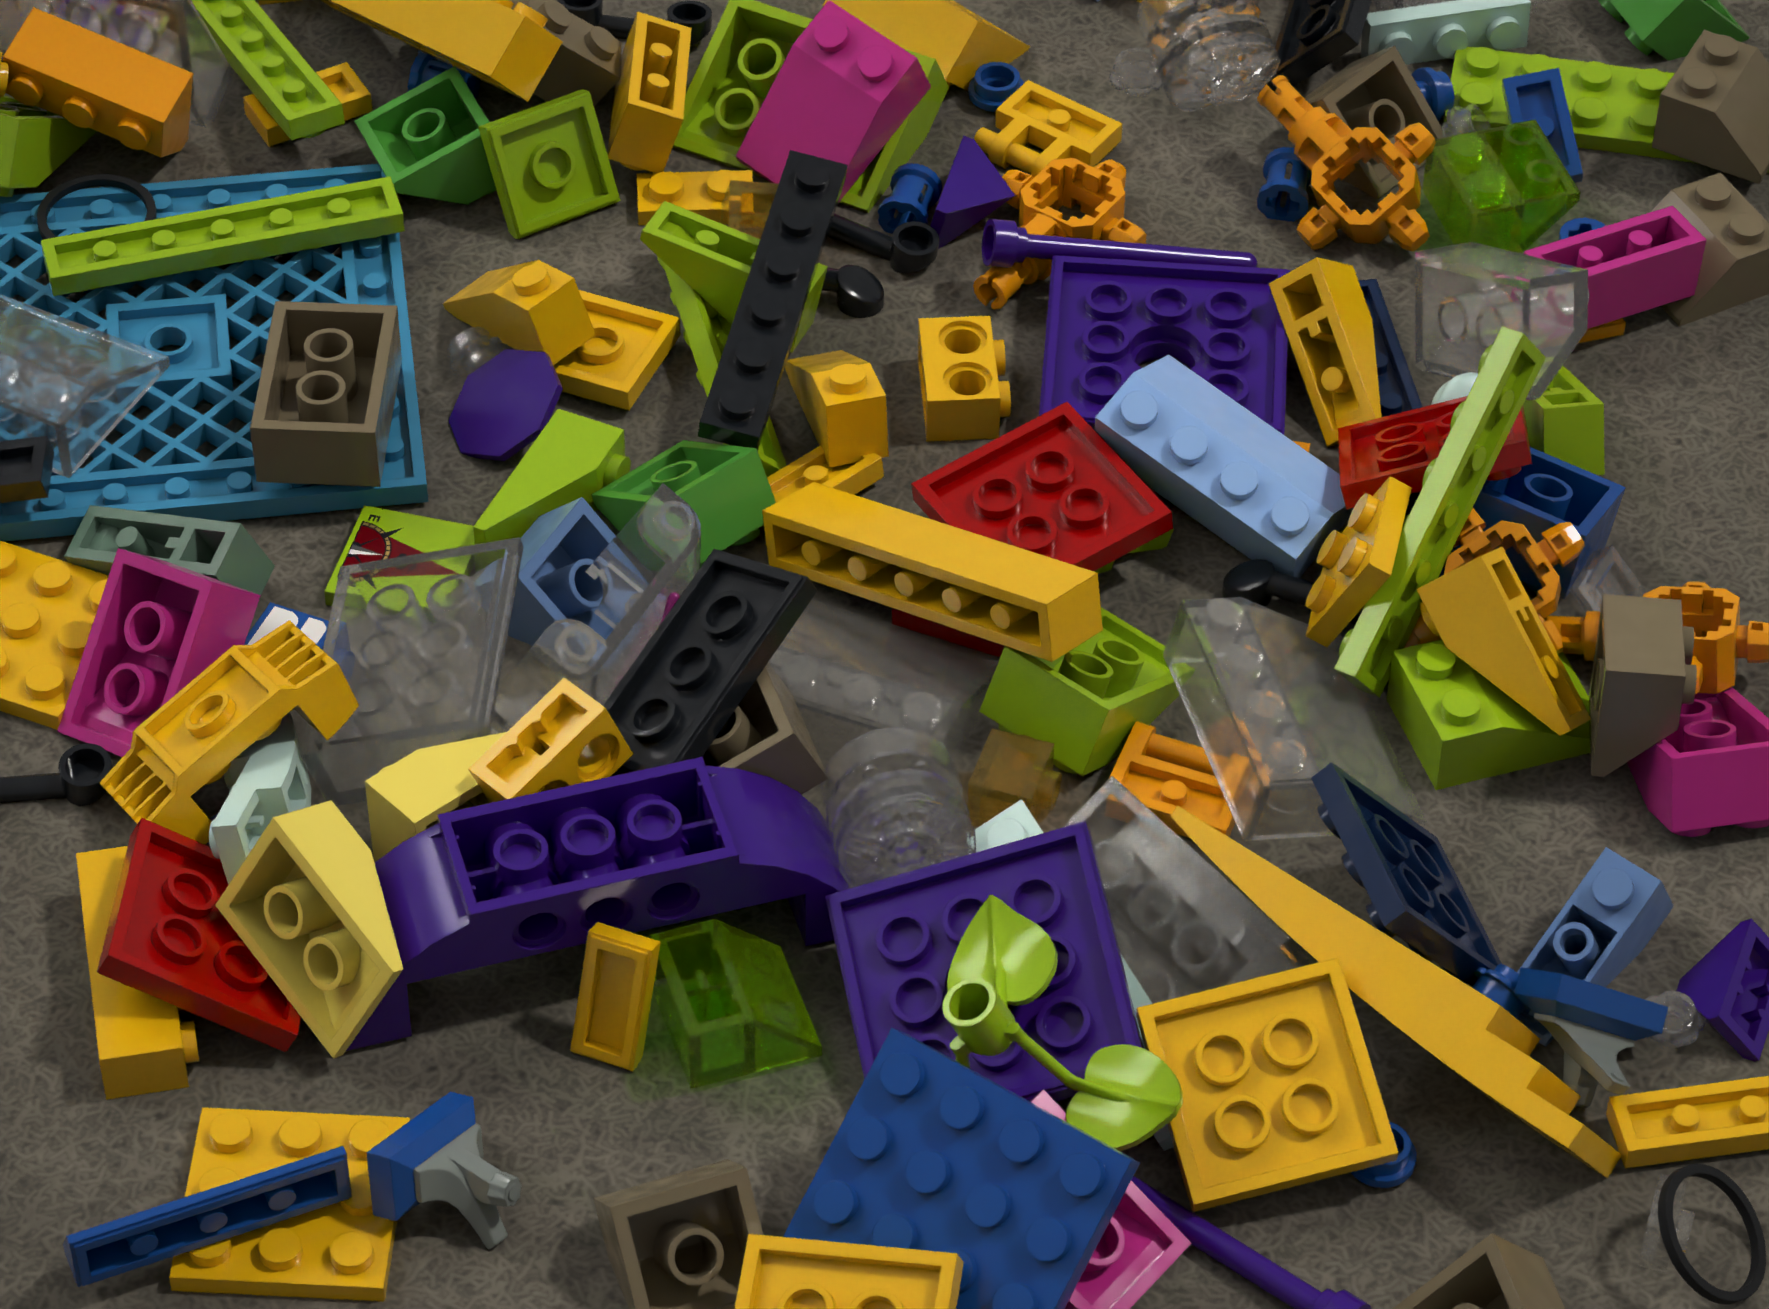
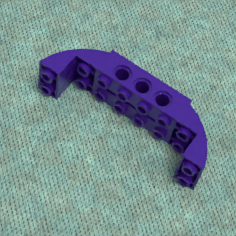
M702 757L437 814V824L402 842L375 862L403 970L346 1051L412 1036L407 992L408 983L586 944L588 931L597 922L634 933L788 898L805 946L834 940L825 896L854 888V885L831 828L820 811L803 795L768 776L738 768L706 766Z

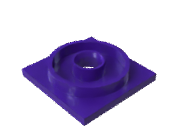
M1052 255L1039 416L1068 402L1095 430V417L1131 374L1142 368L1139 365L1170 355L1284 435L1288 337L1269 283L1289 273L1290 270Z
M1086 821L825 896L864 1080L891 1028L903 1031L956 1061L955 1054L950 1048V1042L958 1035L945 1018L942 1010L943 1000L948 992V973L961 938L989 895L998 897L1014 911L1038 924L1050 936L1056 947L1058 965L1047 989L1033 1002L1015 1006L1011 1010L1016 1023L1020 1025L1030 1038L1072 1074L1082 1079L1085 1077L1086 1067L1090 1058L1101 1048L1122 1044L1138 1046L1144 1049L1091 832ZM1012 1042L1004 1052L998 1055L986 1056L973 1052L969 1054L971 1070L1028 1101L1033 1099L1043 1089L1055 1102L1074 1097L1078 1092L1063 1084L1016 1042Z

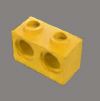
M990 316L918 318V368L926 442L998 438L1000 417H1010L1011 395L1009 381H998V376H1005L1006 371L1004 340H993Z
M563 678L468 770L477 784H479L488 801L492 803L611 777L633 755V752L607 709L569 680Z

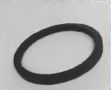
M113 174L81 176L60 184L44 197L37 211L38 229L43 239L57 237L50 231L46 223L49 211L61 198L83 188L111 186L135 194L143 201L147 208V215L144 221L156 219L155 202L150 192L143 185L127 177Z
M1696 1163L1674 1171L1664 1182L1658 1201L1659 1229L1672 1264L1683 1280L1695 1292L1709 1301L1718 1304H1734L1747 1299L1759 1288L1766 1267L1764 1235L1754 1208L1740 1187L1717 1168ZM1687 1177H1700L1715 1184L1730 1198L1743 1219L1750 1240L1751 1266L1747 1280L1737 1291L1721 1290L1705 1281L1689 1263L1680 1246L1674 1227L1673 1202L1678 1186Z

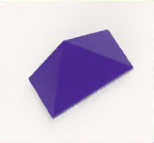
M964 135L930 225L939 235L938 249L944 247L1015 196L977 142Z
M1751 918L1740 922L1680 979L1676 992L1742 1058L1754 1062L1759 1061L1769 1032V937Z

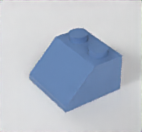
M580 497L538 516L473 596L508 636L596 671L662 589L585 499Z

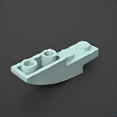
M290 712L282 718L279 727L265 739L255 741L231 762L228 771L224 774L225 783L230 791L218 815L211 821L209 844L213 856L216 859H221L228 884L273 817L311 806L309 774Z

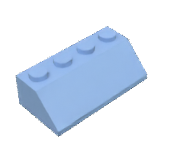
M1170 355L1133 372L1095 417V431L1148 487L1251 560L1263 559L1272 562L1275 571L1300 578L1317 558L1327 536L1333 530L1339 531L1349 519L1353 508L1346 510L1340 488L1339 473Z

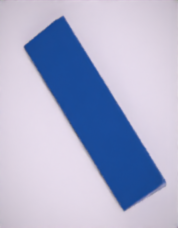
M344 1146L68 1235L65 1238L63 1247L77 1287L104 1280L352 1197L347 1153Z

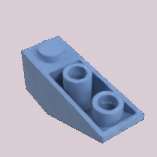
M1606 847L1521 967L1561 973L1606 987L1643 951L1674 907L1662 881ZM1532 1010L1528 1014L1522 1011V1014L1517 1018L1540 1038L1539 1043L1545 1047L1554 1039L1551 1033L1534 1019V1012Z

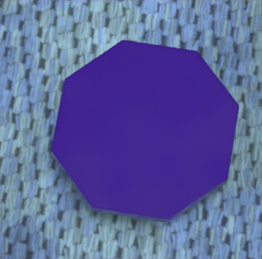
M505 349L467 376L448 420L462 454L479 459L506 461L539 436L549 422L563 390L552 361L545 352Z

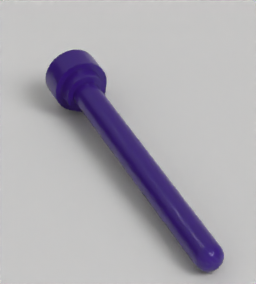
M989 219L986 222L982 237L983 263L985 266L1011 268L1014 263H1023L1025 257L1052 260V255L1257 267L1256 257L1249 252L1027 234L1026 228L1017 227L1016 222L1012 220Z
M1133 1176L1131 1181L1183 1233L1192 1246L1294 1309H1371L1368 1303L1347 1290H1340L1337 1293L1331 1289H1326L1323 1292L1319 1291Z

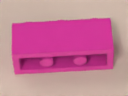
M1669 206L1526 250L1523 254L1514 308L1548 342L1695 295L1707 239L1674 206Z

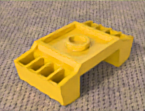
M289 620L252 645H233L133 730L131 748L99 783L137 824L141 818H144L205 845L209 842L211 820L191 798L194 793L204 785L211 784L220 779L228 771L231 762L255 741L265 739L279 727L282 718L292 709L300 714L326 740H329L349 720L359 704L339 664Z

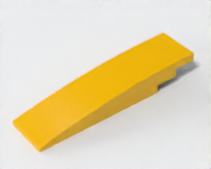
M1176 806L1170 817L1212 862L1284 932L1318 962L1339 957L1349 989L1491 1100L1602 1176L1609 1177L1622 1154L1583 1123L1570 1116L1581 1096L1545 1066L1529 1057L1540 1041L1536 1034L1498 1003L1180 806Z

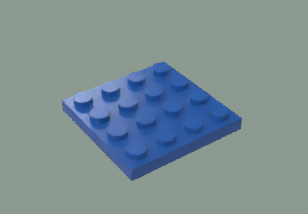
M891 1028L783 1237L958 1253L964 1265L956 1309H1065L1140 1162L903 1031Z

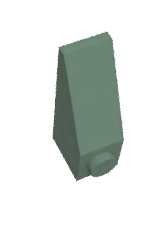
M94 505L89 506L64 555L69 563L109 575L117 549L120 548L167 561L258 595L262 594L275 567L241 523Z

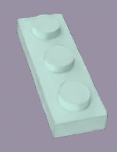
M1454 0L1371 12L1367 15L1362 32L1361 58L1394 45L1406 65L1454 58L1456 50L1466 49L1467 47H1487L1498 51L1527 47L1531 2L1530 0Z

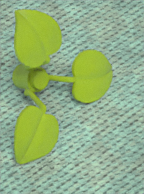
M989 895L961 938L948 973V992L944 997L942 1010L945 1018L958 1035L950 1042V1048L955 1054L956 1061L970 1068L969 1054L971 1052L978 1055L994 1056L1004 1052L1012 1042H1016L1068 1088L1078 1091L1069 1102L1066 1110V1120L1069 1124L1118 1151H1123L1142 1143L1173 1120L1183 1105V1092L1175 1074L1165 1062L1152 1052L1138 1046L1117 1044L1101 1048L1095 1052L1087 1064L1085 1077L1082 1079L1072 1074L1030 1038L1020 1025L1016 1023L1008 1005L1021 1006L1029 1004L1047 989L1058 965L1056 947L1050 936L1038 924L1014 911L998 897Z

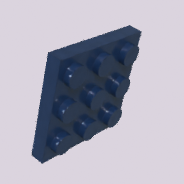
M1332 762L1311 777L1323 802L1317 807L1318 813L1327 828L1342 840L1347 851L1341 857L1342 862L1352 878L1361 887L1366 889L1372 901L1366 906L1367 913L1381 932L1391 938L1397 935L1406 941L1412 951L1428 961L1434 960L1443 967L1444 971L1471 986L1477 981L1474 972L1479 967L1494 970L1498 964H1502L1436 836Z

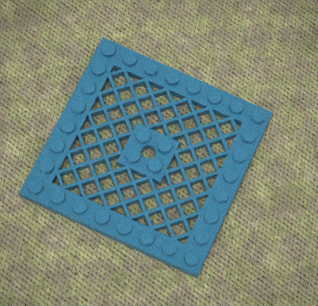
M379 164L146 183L141 185L152 195L156 206V219L384 178L386 176ZM121 188L79 189L67 194L54 204L48 213L46 223L50 231L55 236L60 237L142 222L146 218L147 208L138 196ZM49 192L13 195V197L0 196V441L39 436L49 437L51 434L62 439L53 448L54 459L48 498L0 503V541L75 535L90 505L229 521L363 508L364 505L379 507L428 502L399 233L328 245L317 249L290 252L287 254L293 258L284 265L275 261L273 258L277 255L258 260L232 263L225 270L215 266L198 271L150 278L144 281H133L84 291L83 293L87 295L75 303L66 298L71 293L53 296L50 282L44 286L35 281L47 272L41 246L43 238L39 233L37 223V211L42 200ZM339 247L342 249V259L332 254ZM16 255L25 259L15 269L5 264ZM313 268L324 273L315 282L304 276ZM254 273L265 279L256 287L245 282ZM194 279H198L206 284L197 292L185 287ZM135 284H138L146 289L135 298L126 293ZM344 285L346 290V299L336 294V292L340 290ZM284 291L297 296L290 302L397 306L402 362L380 487L256 482L250 426L255 406L253 402L256 401L262 368L250 361L260 353L265 355L275 301H279L276 298ZM17 294L27 299L17 308L7 304ZM226 296L237 301L228 309ZM105 308L107 320L97 315ZM46 312H50L57 316V318L47 326L37 321ZM257 313L268 318L259 327L248 322ZM78 329L89 334L78 343L67 338ZM18 334L28 339L17 349L7 344ZM230 336L241 341L232 349H230ZM166 345L181 346V348L169 352L157 350ZM107 348L108 361L99 356ZM48 352L59 357L48 367L38 361ZM80 369L90 374L80 384L69 379ZM19 375L30 380L18 390L8 385ZM233 377L244 382L235 390H233ZM109 388L111 392V402L100 397ZM49 393H53L61 399L50 408L39 403ZM203 399L215 405L204 415L192 409ZM142 405L153 410L143 420L132 415ZM80 411L93 416L81 426L70 420ZM20 416L31 421L19 432L9 426ZM235 417L247 423L236 433L224 427ZM174 423L186 429L176 438L163 433ZM113 428L124 434L113 444L102 439ZM206 441L218 447L207 457L195 451ZM147 447L156 454L145 463L133 457L141 449ZM83 452L95 458L84 468H80L72 463Z

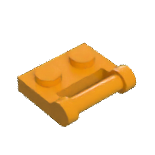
M1136 721L1102 791L1100 811L1190 838L1170 817L1178 805L1230 837L1244 802L1259 773L1261 758L1241 752L1238 757H1234L1156 734L1155 726Z

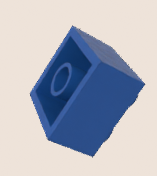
M1530 447L1532 464L1521 466V471L1512 477L1495 481L1486 480L1473 508L1486 524L1483 531H1486L1501 520L1524 524L1536 543L1543 540L1542 532L1559 523L1571 522L1582 537L1585 546L1580 555L1565 567H1562L1559 563L1553 567L1560 576V598L1565 599L1604 550L1626 487ZM1459 545V546L1453 547L1452 551L1454 552L1455 550H1457V549L1460 548L1461 546ZM1511 546L1505 552L1520 581H1523L1529 589L1538 593L1537 591L1542 589L1541 583L1521 554H1518L1514 547Z

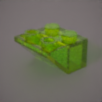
M1536 120L1435 139L1436 144L1433 152L1426 158L1422 191L1465 264L1524 252L1580 200L1581 192Z
M717 919L649 935V938L661 941L653 993L690 1089L822 1056L821 1043L781 946Z

